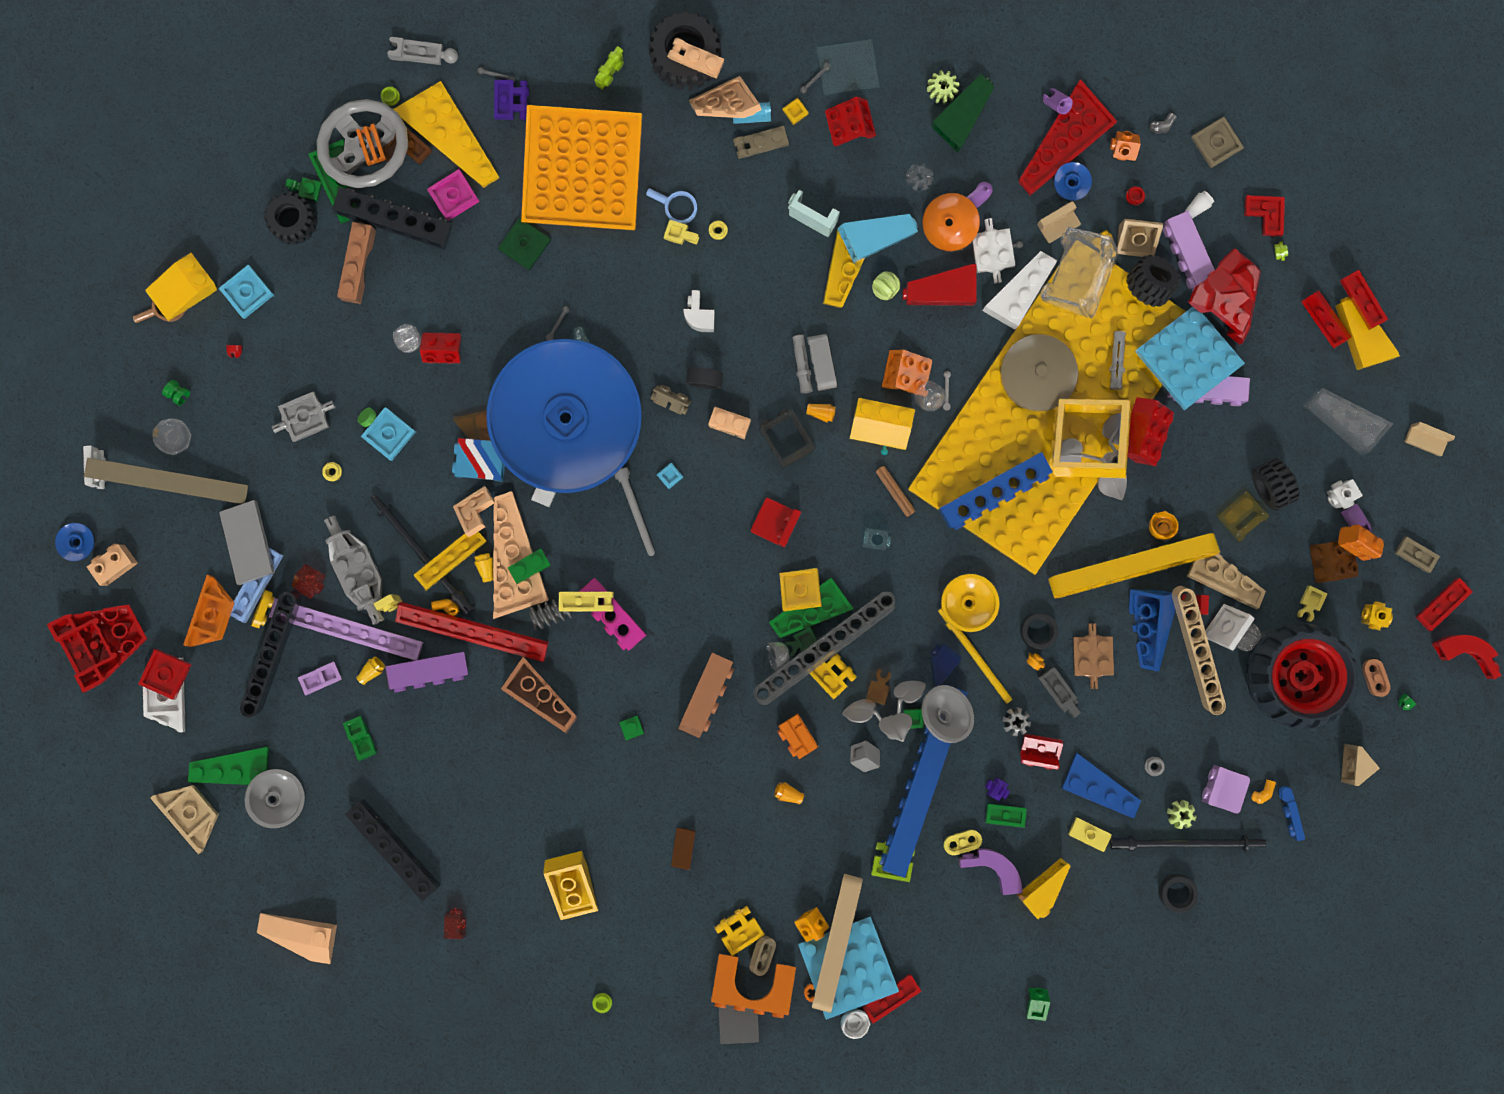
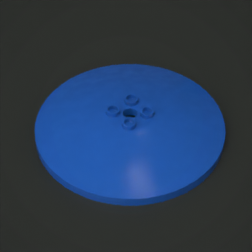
M572 339L544 341L523 350L511 359L499 373L492 386L486 415L489 437L502 463L525 483L553 493L585 491L612 478L632 455L640 435L642 421L641 404L636 386L621 363L611 354L593 344ZM563 413L570 414V422L562 423L560 421L561 415Z

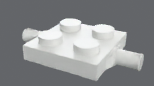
M989 218V222L988 219L984 220L986 231L977 233L972 244L977 273H993L994 284H996L997 282H1002L1000 271L1015 267L1010 228L1003 230L993 229L992 218Z

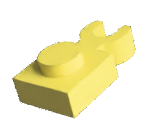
M1307 586L1300 601L1305 606L1298 611L1297 617L1302 618L1306 612L1308 614L1306 621L1311 622L1314 619L1313 611H1320L1327 593L1312 586Z

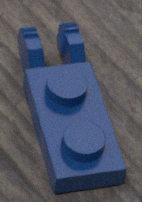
M1285 785L1280 786L1278 790L1279 798L1285 802V806L1282 807L1285 818H1289L1290 825H1287L1289 835L1297 841L1304 840L1305 836L1293 791Z

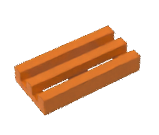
M370 124V127L365 126L362 130L356 129L367 165L371 166L387 160L375 124ZM370 131L373 132L381 156L377 158ZM362 134L366 135L373 160L370 159Z

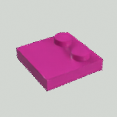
M459 169L427 189L448 221L480 202Z

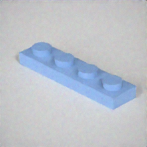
M269 548L275 571L283 555ZM273 574L243 584L234 600L235 603L231 612L232 617L247 623Z

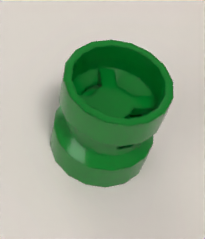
M173 379L166 384L162 395L173 399V403L181 406L186 401L181 397L184 395L188 398L190 390L181 387Z

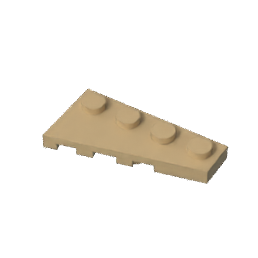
M1217 554L1192 562L1187 577L1254 609H1259L1266 591L1248 576L1240 573L1233 564L1230 565L1222 558L1223 556Z

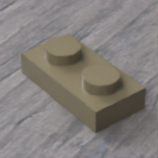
M1408 537L1402 539L1395 551L1396 555L1427 573H1431L1440 557Z

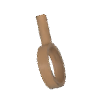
M152 301V308L134 315L133 320L135 323H138L156 315L164 321L173 322L180 319L185 311L168 321L159 314L157 306Z

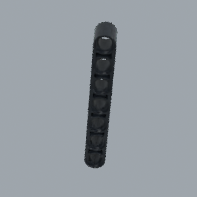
M297 591L284 592L278 598L240 705V713L246 718H251L263 710L302 598ZM288 595L293 598L292 605L287 602ZM281 613L285 614L287 617V621L285 623L280 618ZM275 631H277L280 634L279 641L276 640L274 637ZM269 649L274 653L273 658L268 656ZM262 667L267 670V676L262 674ZM256 685L259 686L261 689L260 694L256 693L255 691ZM249 703L254 706V712L250 711Z

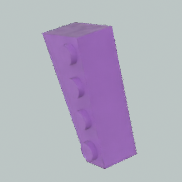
M464 652L385 667L389 690L394 689V693L406 691V686L413 685L414 689L426 687L425 683L433 682V685L445 683L444 679L452 678L453 681L464 680V675H468Z

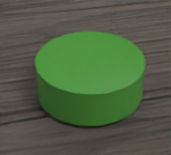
M371 408L364 409L358 417V423L363 427L370 426L376 418V412Z

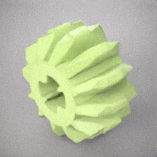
M942 70L939 71V75L934 73L932 79L928 80L927 92H931L930 99L936 96V103H939L940 99H942L944 104L947 103V99L953 101L954 95H957L959 92L956 89L959 87V82H954L957 78L956 75L950 77V71L944 75ZM942 84L945 85V89H941Z

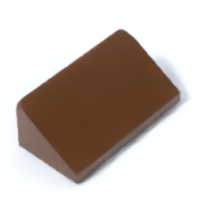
M676 828L672 867L690 870L696 830Z

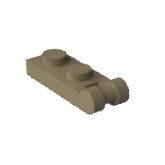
M784 126L733 139L734 146H737L738 159L789 145ZM749 143L750 149H745L744 144Z

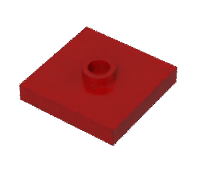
M154 649L138 685L176 700L192 664L159 649Z

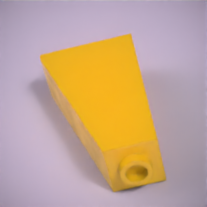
M1349 296L1340 300L1341 303L1335 307L1340 321L1351 335L1347 342L1357 370L1400 356L1380 325L1368 330Z

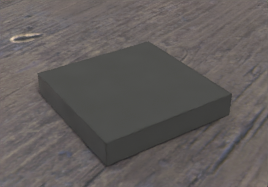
M726 1005V1008L718 1007L720 1044L759 1042L758 1014L753 1013V1009L745 1008L744 1012L733 1010L734 1006Z

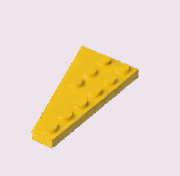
M441 81L393 109L408 125L483 188L499 179L498 174Z

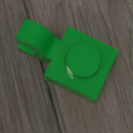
M302 178L301 183L287 179L285 186L290 190L298 191V194L304 199L318 202L322 183Z

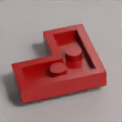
M1250 195L1244 197V216L1263 217L1262 236L1284 235L1285 197Z

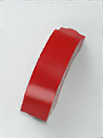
M1450 635L1432 643L1441 660H1451L1462 653H1467L1475 658L1487 679H1497L1502 676L1499 672V665L1492 660L1498 653L1489 643L1478 637Z

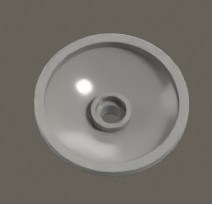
M941 685L931 689L925 695L922 702V717L928 730L937 739L946 743H957L969 736L974 725V713L970 702L962 692L954 687Z
M279 769L264 771L253 778L246 789L244 798L248 815L254 822L266 828H280L292 823L300 815L305 801L304 790L299 780L293 774ZM270 796L275 798L274 803L269 802Z

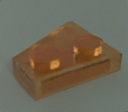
M487 410L453 418L454 422L469 439L491 441L487 428Z

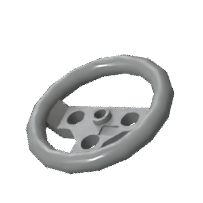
M369 99L350 101L333 110L322 123L316 140L318 159L326 174L338 183L354 188L376 186L392 177L403 164L408 149L407 128L400 115L385 103ZM364 111L381 114V120L375 126L378 133L384 132V136L380 139L382 147L394 139L396 133L397 144L392 158L383 168L373 174L363 176L350 175L366 162L358 135L355 138H350V134L353 131H356V129L362 130L363 127H360L350 115ZM336 128L345 138L344 152L336 158H331L329 156L328 143L333 129ZM370 131L369 133L374 145L376 155L378 157L379 154L377 152L379 150L373 132ZM362 134L370 159L373 160L366 135ZM349 157H355L352 163H347Z

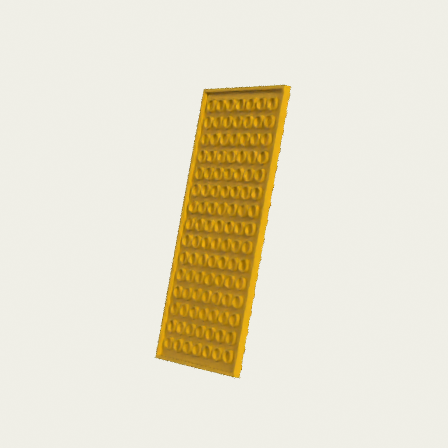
M1076 239L908 490L938 510L1041 452L1050 466V457H1053L1051 444L1052 440L1056 438V435H1053V424L1057 423L1055 408L1040 412L1024 409L1007 396L1001 383L1000 369L1003 358L1011 346L1020 339L1037 334L1049 335L1067 345L1073 353L1078 366L1077 383L1068 399L1130 400L1132 412L1136 397L1153 399L1162 386L1161 382L1135 351L1186 311L1170 300L1160 307H1152L1149 304L1145 305L1142 301L1137 300L1128 289V284H1126L1129 273ZM1114 331L1126 332L1123 363L1125 373H1123L1122 390L1110 389L1111 372H1109V368L1112 366ZM1118 344L1117 358H1119L1120 344ZM1118 363L1116 365V378L1118 377ZM1065 412L1062 441L1068 438L1077 439L1083 447L1081 453L1103 458L1106 453L1113 452L1108 443L1109 439L1103 436L1102 428L1105 421L1117 413ZM1113 443L1116 450L1119 451V445ZM1081 457V462L1103 463L1101 461ZM1027 469L1025 472L1027 478L1033 479L1034 472L1031 469ZM1053 471L1048 475L1050 477L1048 480L1042 483L1038 481L1032 483L1033 488L1024 493L1021 490L1016 492L1015 498L1008 502L1005 499L998 502L999 507L990 512L988 508L981 512L982 516L973 521L971 518L965 520L966 525L963 527L1036 575L1097 484L1099 477L1054 476ZM1010 478L1009 486L1016 488L1018 485L1017 481L1014 478ZM994 487L992 495L997 498L1000 497V489ZM976 497L975 504L982 507L984 505L983 498ZM959 506L958 513L961 516L967 515V509L964 506Z

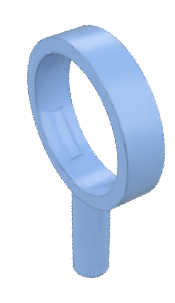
M650 188L648 189L647 196L665 204V212L670 220L687 224L695 218L697 203L691 194L678 191L666 197ZM677 196L688 197L694 205L692 215L685 220H677L669 213L668 205Z

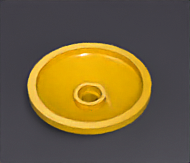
M975 574L961 575L953 579L944 589L941 598L942 612L946 620L953 627L965 632L980 631L988 627L998 614L999 596L997 590L989 580ZM966 600H971L972 605L970 607L965 605Z

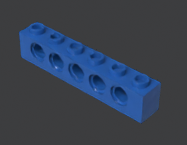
M1041 452L938 510L948 528L954 527L957 530L966 525L965 520L971 518L973 521L981 517V512L988 508L990 512L999 507L998 502L1004 499L1008 502L1015 498L1016 492L1021 490L1024 493L1033 488L1032 483L1036 481L1042 483L1050 478L1048 475L1053 471ZM1027 469H1031L1034 472L1033 479L1027 478L1025 474ZM1010 478H1014L1017 481L1018 485L1016 488L1009 486ZM994 487L999 488L1001 491V495L998 498L992 495ZM976 497L983 498L984 505L982 507L975 504ZM959 506L966 507V516H961L958 513Z

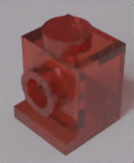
M450 909V912H447L444 917L443 939H464L466 932L462 931L466 929V918H463L462 909Z

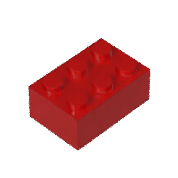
M1136 397L1130 416L1128 458L1141 464L1157 465L1161 458L1163 444L1167 440L1169 426L1173 421V411L1157 400Z

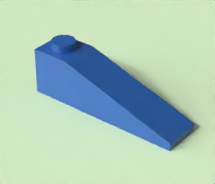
M1130 589L1129 612L1134 614L1136 625L1132 627L1133 632H1138L1139 642L1136 644L1140 667L1159 671L1175 613L1172 592Z

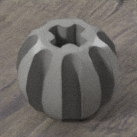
M1018 707L1015 708V713H1013L1010 708L1006 711L1009 715L1008 718L1003 716L1002 722H1007V725L1003 728L1006 732L1012 729V736H1018V731L1022 735L1027 732L1025 726L1030 727L1031 721L1026 722V719L1030 717L1027 711L1021 714L1022 708ZM1015 717L1017 719H1020V722L1017 725H1014L1012 723L1013 721H1015Z

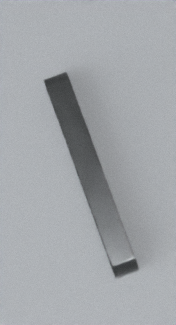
M891 592L879 594L757 685L754 689V696L757 702L761 705L771 703L895 609L894 595ZM885 599H889L892 601V603L888 606H884L882 604V601ZM868 611H875L877 613L874 617L866 615ZM859 622L861 624V626L858 629H854L851 627L852 623ZM839 633L846 635L843 640H837L836 636ZM823 645L830 646V650L827 652L821 651L820 648ZM809 656L815 658L814 662L809 664L805 662V659ZM792 668L799 669V673L796 675H791L789 672ZM778 679L784 681L780 687L774 685V682ZM761 691L768 692L766 698H759L758 695Z

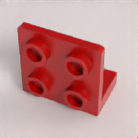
M854 97L825 110L834 146H839L861 136L866 138L876 136L866 99Z
M766 498L751 528V533L785 548L801 512Z

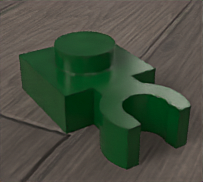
M811 626L793 636L796 641L786 642L783 646L791 645L793 651L788 655L793 656L799 648L803 652L818 641Z

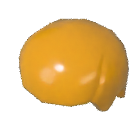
M1167 511L1156 512L1149 521V531L1156 539H1171L1178 531V521L1174 515Z

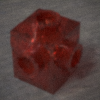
M305 564L294 575L291 587L311 599L316 593L320 594L323 590L325 575Z

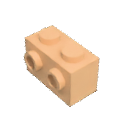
M113 544L107 548L105 554L93 558L87 569L100 586H108L138 563L125 545Z

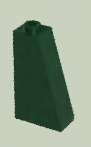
M982 74L933 121L931 126L957 153L962 149L994 89L993 82Z

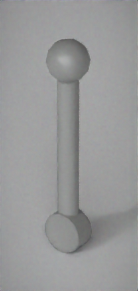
M945 371L943 374L945 377V404L943 409L946 411L951 407L949 404V377L951 373L949 371Z

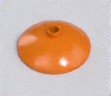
M947 193L935 198L928 205L923 216V230L927 239L932 245L944 251H957L965 248L975 239L980 227V216L975 204L966 196L957 193ZM947 219H952L953 224L951 226L946 224Z

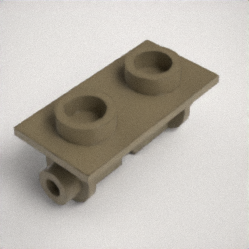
M657 385L653 389L654 392L651 396V400H654L653 403L666 408L668 402H670L669 410L680 415H686L687 407L692 402L688 399V396L682 393H673L669 387L664 385Z

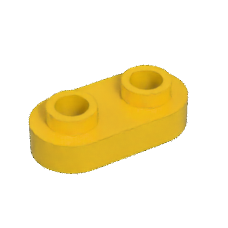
M264 590L253 616L251 626L259 628L260 625H265L268 615H265L268 607H272L275 599L272 596V592Z

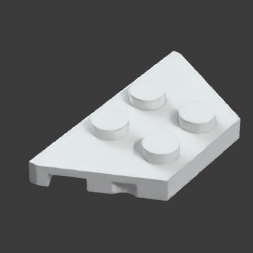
M184 682L176 700L143 687L144 717L156 720L162 725L176 729L178 732H185Z

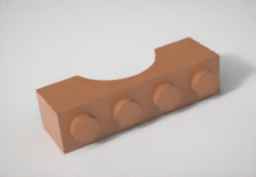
M352 222L337 295L342 301L357 304L362 302L365 288V264L370 251L373 249L376 230L371 225Z

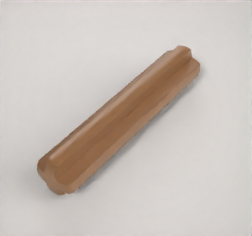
M882 466L877 469V475L907 517L912 515L915 509L886 467Z

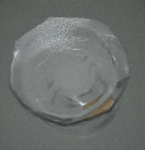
M176 418L160 421L152 431L154 445L165 454L176 455L189 447L192 433L184 421Z

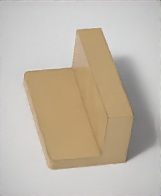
M1073 201L1038 222L1037 225L1048 243L1053 242L1081 225L1074 213L1077 207Z
M1422 422L1411 424L1404 442L1437 456H1442L1447 442L1454 440L1455 436Z

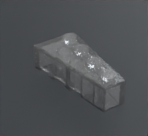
M1324 388L1316 390L1303 404L1304 407L1360 455L1369 453L1393 425V423Z

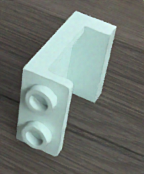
M799 190L797 194L793 193L788 202L789 216L829 237L838 222L840 212L832 209L828 218L801 204L803 191Z

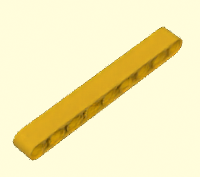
M1209 533L1055 575L1049 578L1048 581L1054 598H1061L1219 554L1220 549L1214 533Z

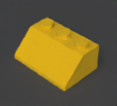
M858 398L850 439L906 450L915 409Z

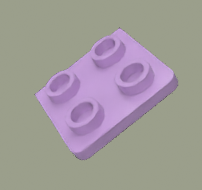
M1213 765L1208 775L1207 786L1202 793L1201 802L1233 813H1239L1250 778Z

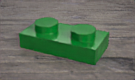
M539 549L507 568L516 584H519L548 568L551 564L543 550Z
M987 803L985 823L1025 828L1027 808Z

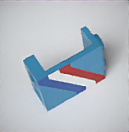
M458 438V443L454 445V454H457L456 462H453L452 472L455 473V477L503 482L505 465L496 454L491 441Z

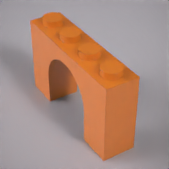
M719 954L711 1002L715 1003V1007L726 1008V1005L734 1006L733 1010L745 1012V1008L753 1009V1013L764 1015L766 1011L771 1012L773 1017L784 1018V1015H789L796 967L776 964L773 985L769 993L761 999L750 1000L743 997L735 986L738 957Z

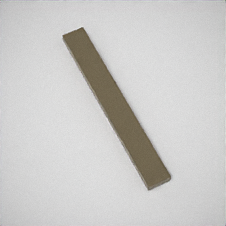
M87 458L84 477L239 504L246 503L248 485Z

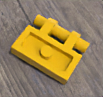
M838 653L832 656L827 663L824 662L810 673L833 699L847 687L843 682L846 677L851 682L857 678L852 672L853 669L845 665ZM834 664L842 671L839 676L831 669Z
M748 906L741 910L739 908L735 911L734 915L727 919H722L720 924L714 927L718 934L723 930L726 931L727 935L721 940L731 956L765 935L754 917L749 921L745 918L746 915L751 913ZM740 921L742 925L732 930L730 926Z

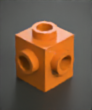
M1117 131L1115 138H1112L1110 143L1113 157L1118 160L1136 161L1141 145L1140 135L1133 134L1130 131Z

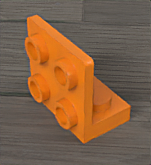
M889 350L882 387L886 389H901L919 396H925L932 360L906 350Z

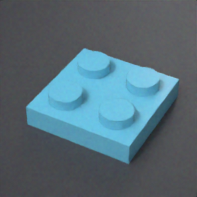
M247 265L218 288L244 319L274 296L250 265Z
M385 407L361 437L386 458L393 461L416 431Z

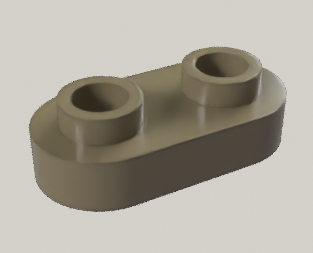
M762 936L756 943L749 968L751 972L758 976L764 975L769 969L776 948V943L772 938Z

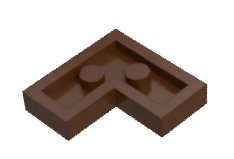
M407 129L408 149L406 154L421 165L432 153V150ZM396 133L394 139L383 147L387 162L392 158L397 144Z

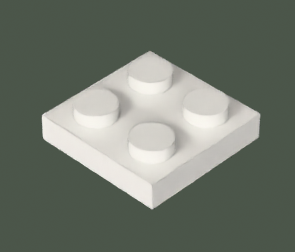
M1223 604L1205 631L1207 639L1230 650H1234L1255 618L1250 614Z

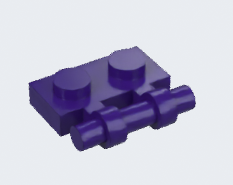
M494 80L495 120H514V112L520 113V120H526L527 96H529L527 81H520V87H514V80ZM514 95L520 96V104H514Z

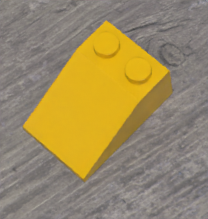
M190 253L175 262L145 291L165 318L170 321L214 293L217 289L212 279L193 254Z
M582 851L545 860L544 876L560 920L598 911L588 866Z
M1062 858L1026 886L1022 893L1017 894L1019 899L1037 919L1040 917L1044 918L1051 912L1050 909L1054 906L1070 869V865Z

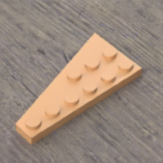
M512 491L494 497L493 619L549 601L540 572L516 584L507 568L533 553Z

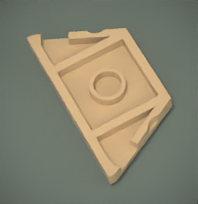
M192 785L152 796V801L198 854L202 853L219 814L200 791Z

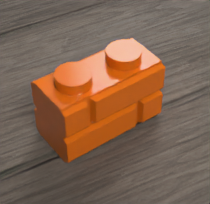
M1361 525L1343 527L1340 530L1338 544L1359 559L1365 561L1382 556L1384 541Z
M798 713L778 725L780 730L777 732L783 741L787 739L789 742L788 750L793 757L797 756L801 759L819 747Z

